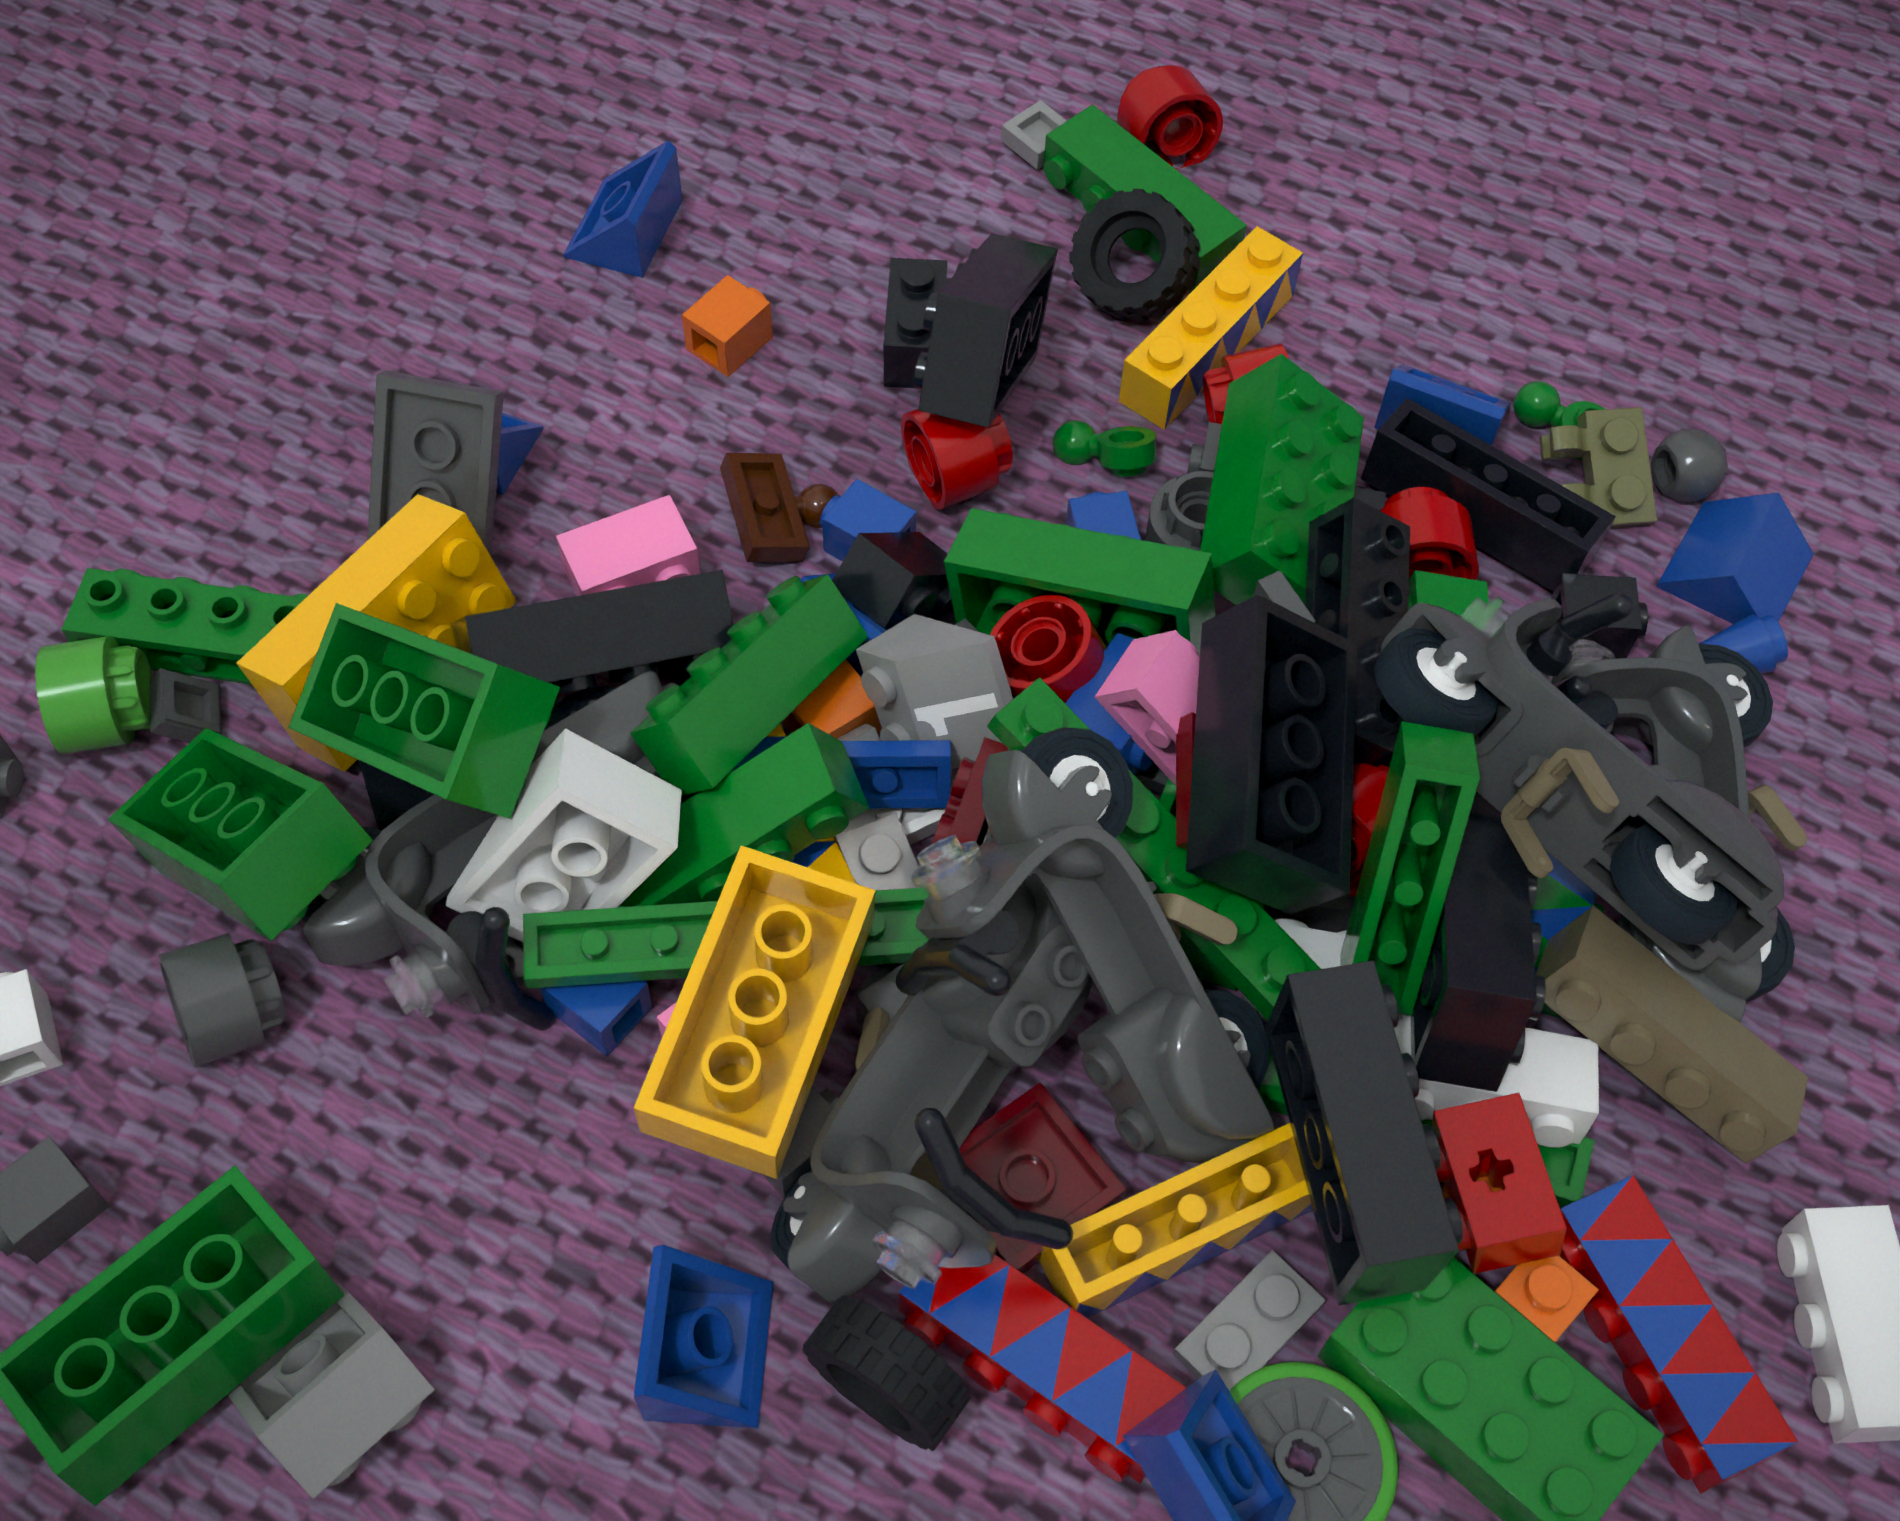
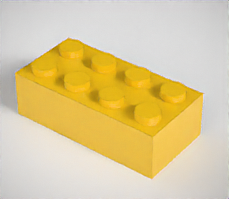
M417 494L236 664L297 746L308 754L345 772L358 759L288 728L335 604H341L456 647L452 622L464 616L511 608L517 600L466 513Z
M740 846L633 1109L640 1132L775 1179L778 1178L872 927L876 890Z

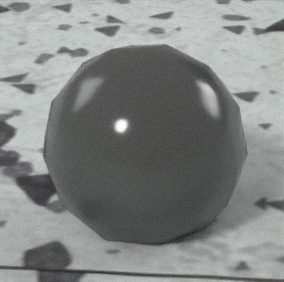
M1681 429L1671 433L1663 439L1654 451L1651 460L1654 483L1665 496L1674 501L1697 502L1707 498L1724 481L1728 469L1726 449L1712 434L1705 430Z

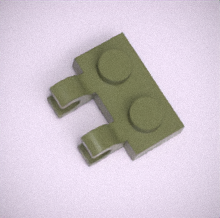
M1642 407L1584 411L1577 417L1578 426L1564 425L1551 427L1549 429L1550 435L1539 437L1543 461L1582 457L1585 483L1561 485L1615 515L1616 518L1610 528L1648 526L1657 522Z

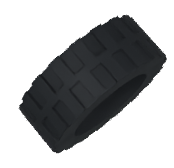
M1133 188L1131 192L1121 190L1114 192L1113 196L1106 200L1102 198L1094 204L1096 207L1089 214L1085 213L1080 220L1081 225L1078 231L1074 232L1072 238L1074 243L1073 250L1070 252V263L1073 265L1074 270L1071 273L1074 281L1082 288L1080 291L1087 299L1106 314L1113 315L1116 319L1126 322L1127 320H1134L1137 323L1147 322V319L1152 317L1158 319L1166 315V311L1173 306L1177 307L1183 301V296L1188 290L1191 291L1196 282L1194 276L1200 268L1201 260L1198 258V251L1201 249L1199 240L1193 234L1195 229L1170 201L1168 202L1162 195L1154 191L1151 194L1147 193L1144 189ZM1129 231H1149L1157 237L1161 247V257L1157 268L1149 277L1136 283H1127L1117 279L1111 271L1109 262L1113 245L1122 235Z
M841 1295L803 1344L802 1350L807 1355V1360L842 1396L910 1444L913 1443L924 1450L930 1449L933 1451L937 1448L971 1399L969 1396L971 1392L963 1383V1379L927 1343L907 1330L904 1325L882 1313L881 1310L863 1303L860 1299L854 1297L848 1298L846 1295Z

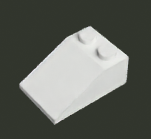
M565 728L530 766L524 788L518 797L511 819L498 815L448 894L446 906L460 913L477 911L481 914H484L491 907H500L509 914L510 926L508 936L523 942V914L617 908L677 849L682 790Z

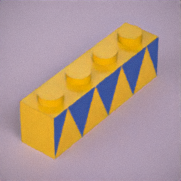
M1256 226L1124 360L1119 402L1165 430L1203 390L1202 378L1208 370L1220 368L1223 356L1239 353L1292 298L1303 252Z
M1290 1123L1071 1224L1070 1226L1074 1233L1070 1245L1064 1249H1053L1043 1246L1040 1256V1263L1057 1297L1086 1318H1089L1313 1211Z

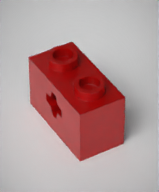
M1520 1093L1433 1111L1432 1128L1436 1134L1440 1149V1167L1436 1170L1439 1182L1444 1181L1448 1197L1454 1200L1458 1208L1462 1223V1241L1457 1245L1459 1251L1466 1250L1473 1274L1559 1256L1567 1228ZM1488 1177L1493 1188H1501V1190L1491 1192L1486 1181H1477V1179Z

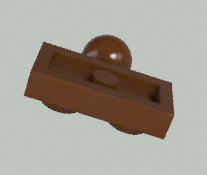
M726 453L720 470L746 562H803L810 548L803 523L810 527L823 528L820 525L822 512L831 498L839 495L838 492L828 485L814 484L805 488L800 495H794L782 454Z

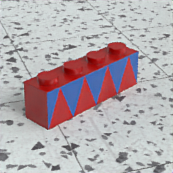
M1634 1175L1560 1208L1567 1230L1559 1256L1599 1289L1583 1308L1586 1321L1600 1341L1612 1343L1626 1367L1623 1370L1622 1376L1629 1395L1642 1410L1647 1411L1651 1409L1666 1435L1663 1439L1666 1457L1672 1468L1684 1480L1692 1479L1698 1491L1702 1494L1778 1456L1798 1443L1795 1435Z
M996 1254L991 1263L982 1267L945 1268L929 1266L921 1262L899 1292V1312L906 1316L902 1325L907 1330L921 1338L933 1350H937L944 1343L965 1358L962 1369L983 1388L993 1393H998L1001 1387L1004 1386L1027 1403L1023 1408L1025 1416L1046 1433L1059 1437L1063 1430H1065L1089 1448L1084 1454L1085 1458L1107 1477L1117 1482H1122L1125 1476L1128 1475L1141 1484L1146 1475L1123 1435L1186 1389L1184 1385Z

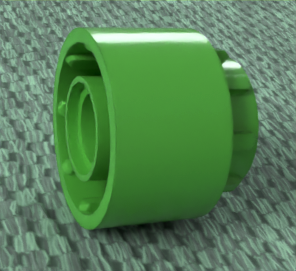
M112 636L45 645L39 649L35 665L38 703L48 737L60 754L131 744L135 738L136 730L150 728V678L153 675L148 659L141 649L131 647L130 645L120 647Z

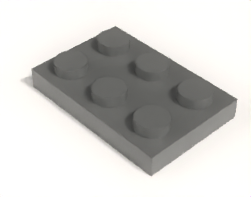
M387 370L377 374L367 540L412 498L419 494L465 512L491 556L504 398L503 391Z

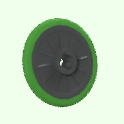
M1284 1362L1264 1366L1250 1373L1230 1390L1231 1395L1296 1501L1287 1521H1385L1392 1507L1397 1488V1452L1392 1433L1383 1414L1373 1400L1358 1385L1340 1373L1323 1366L1304 1362ZM1293 1445H1297L1298 1449H1302L1308 1454L1312 1453L1315 1457L1316 1462L1313 1464L1312 1471L1308 1477H1305L1303 1473L1297 1472L1293 1468L1289 1469L1286 1465L1285 1460Z

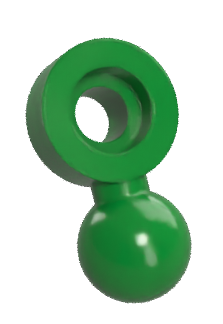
M1543 381L1527 383L1519 389L1514 399V411L1517 418L1530 427H1542L1548 424L1552 427L1564 425L1578 426L1577 417L1584 411L1606 410L1600 405L1588 401L1574 402L1565 407L1561 404L1557 390L1551 384Z
M1072 420L1062 424L1057 429L1052 442L1053 451L1062 462L1069 465H1083L1090 462L1094 457H1098L1099 463L1106 468H1110L1111 473L1117 476L1139 475L1146 470V466L1151 465L1157 459L1156 434L1154 431L1144 427H1117L1106 430L1101 434H1096L1095 430L1088 423Z

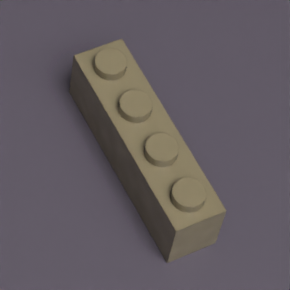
M1595 906L1590 907L1548 940L1535 976H1541L1545 979L1544 1003L1592 1042L1598 1044L1602 1050L1745 1164L1797 1134L1809 1077L1739 1021L1715 1007L1689 981Z

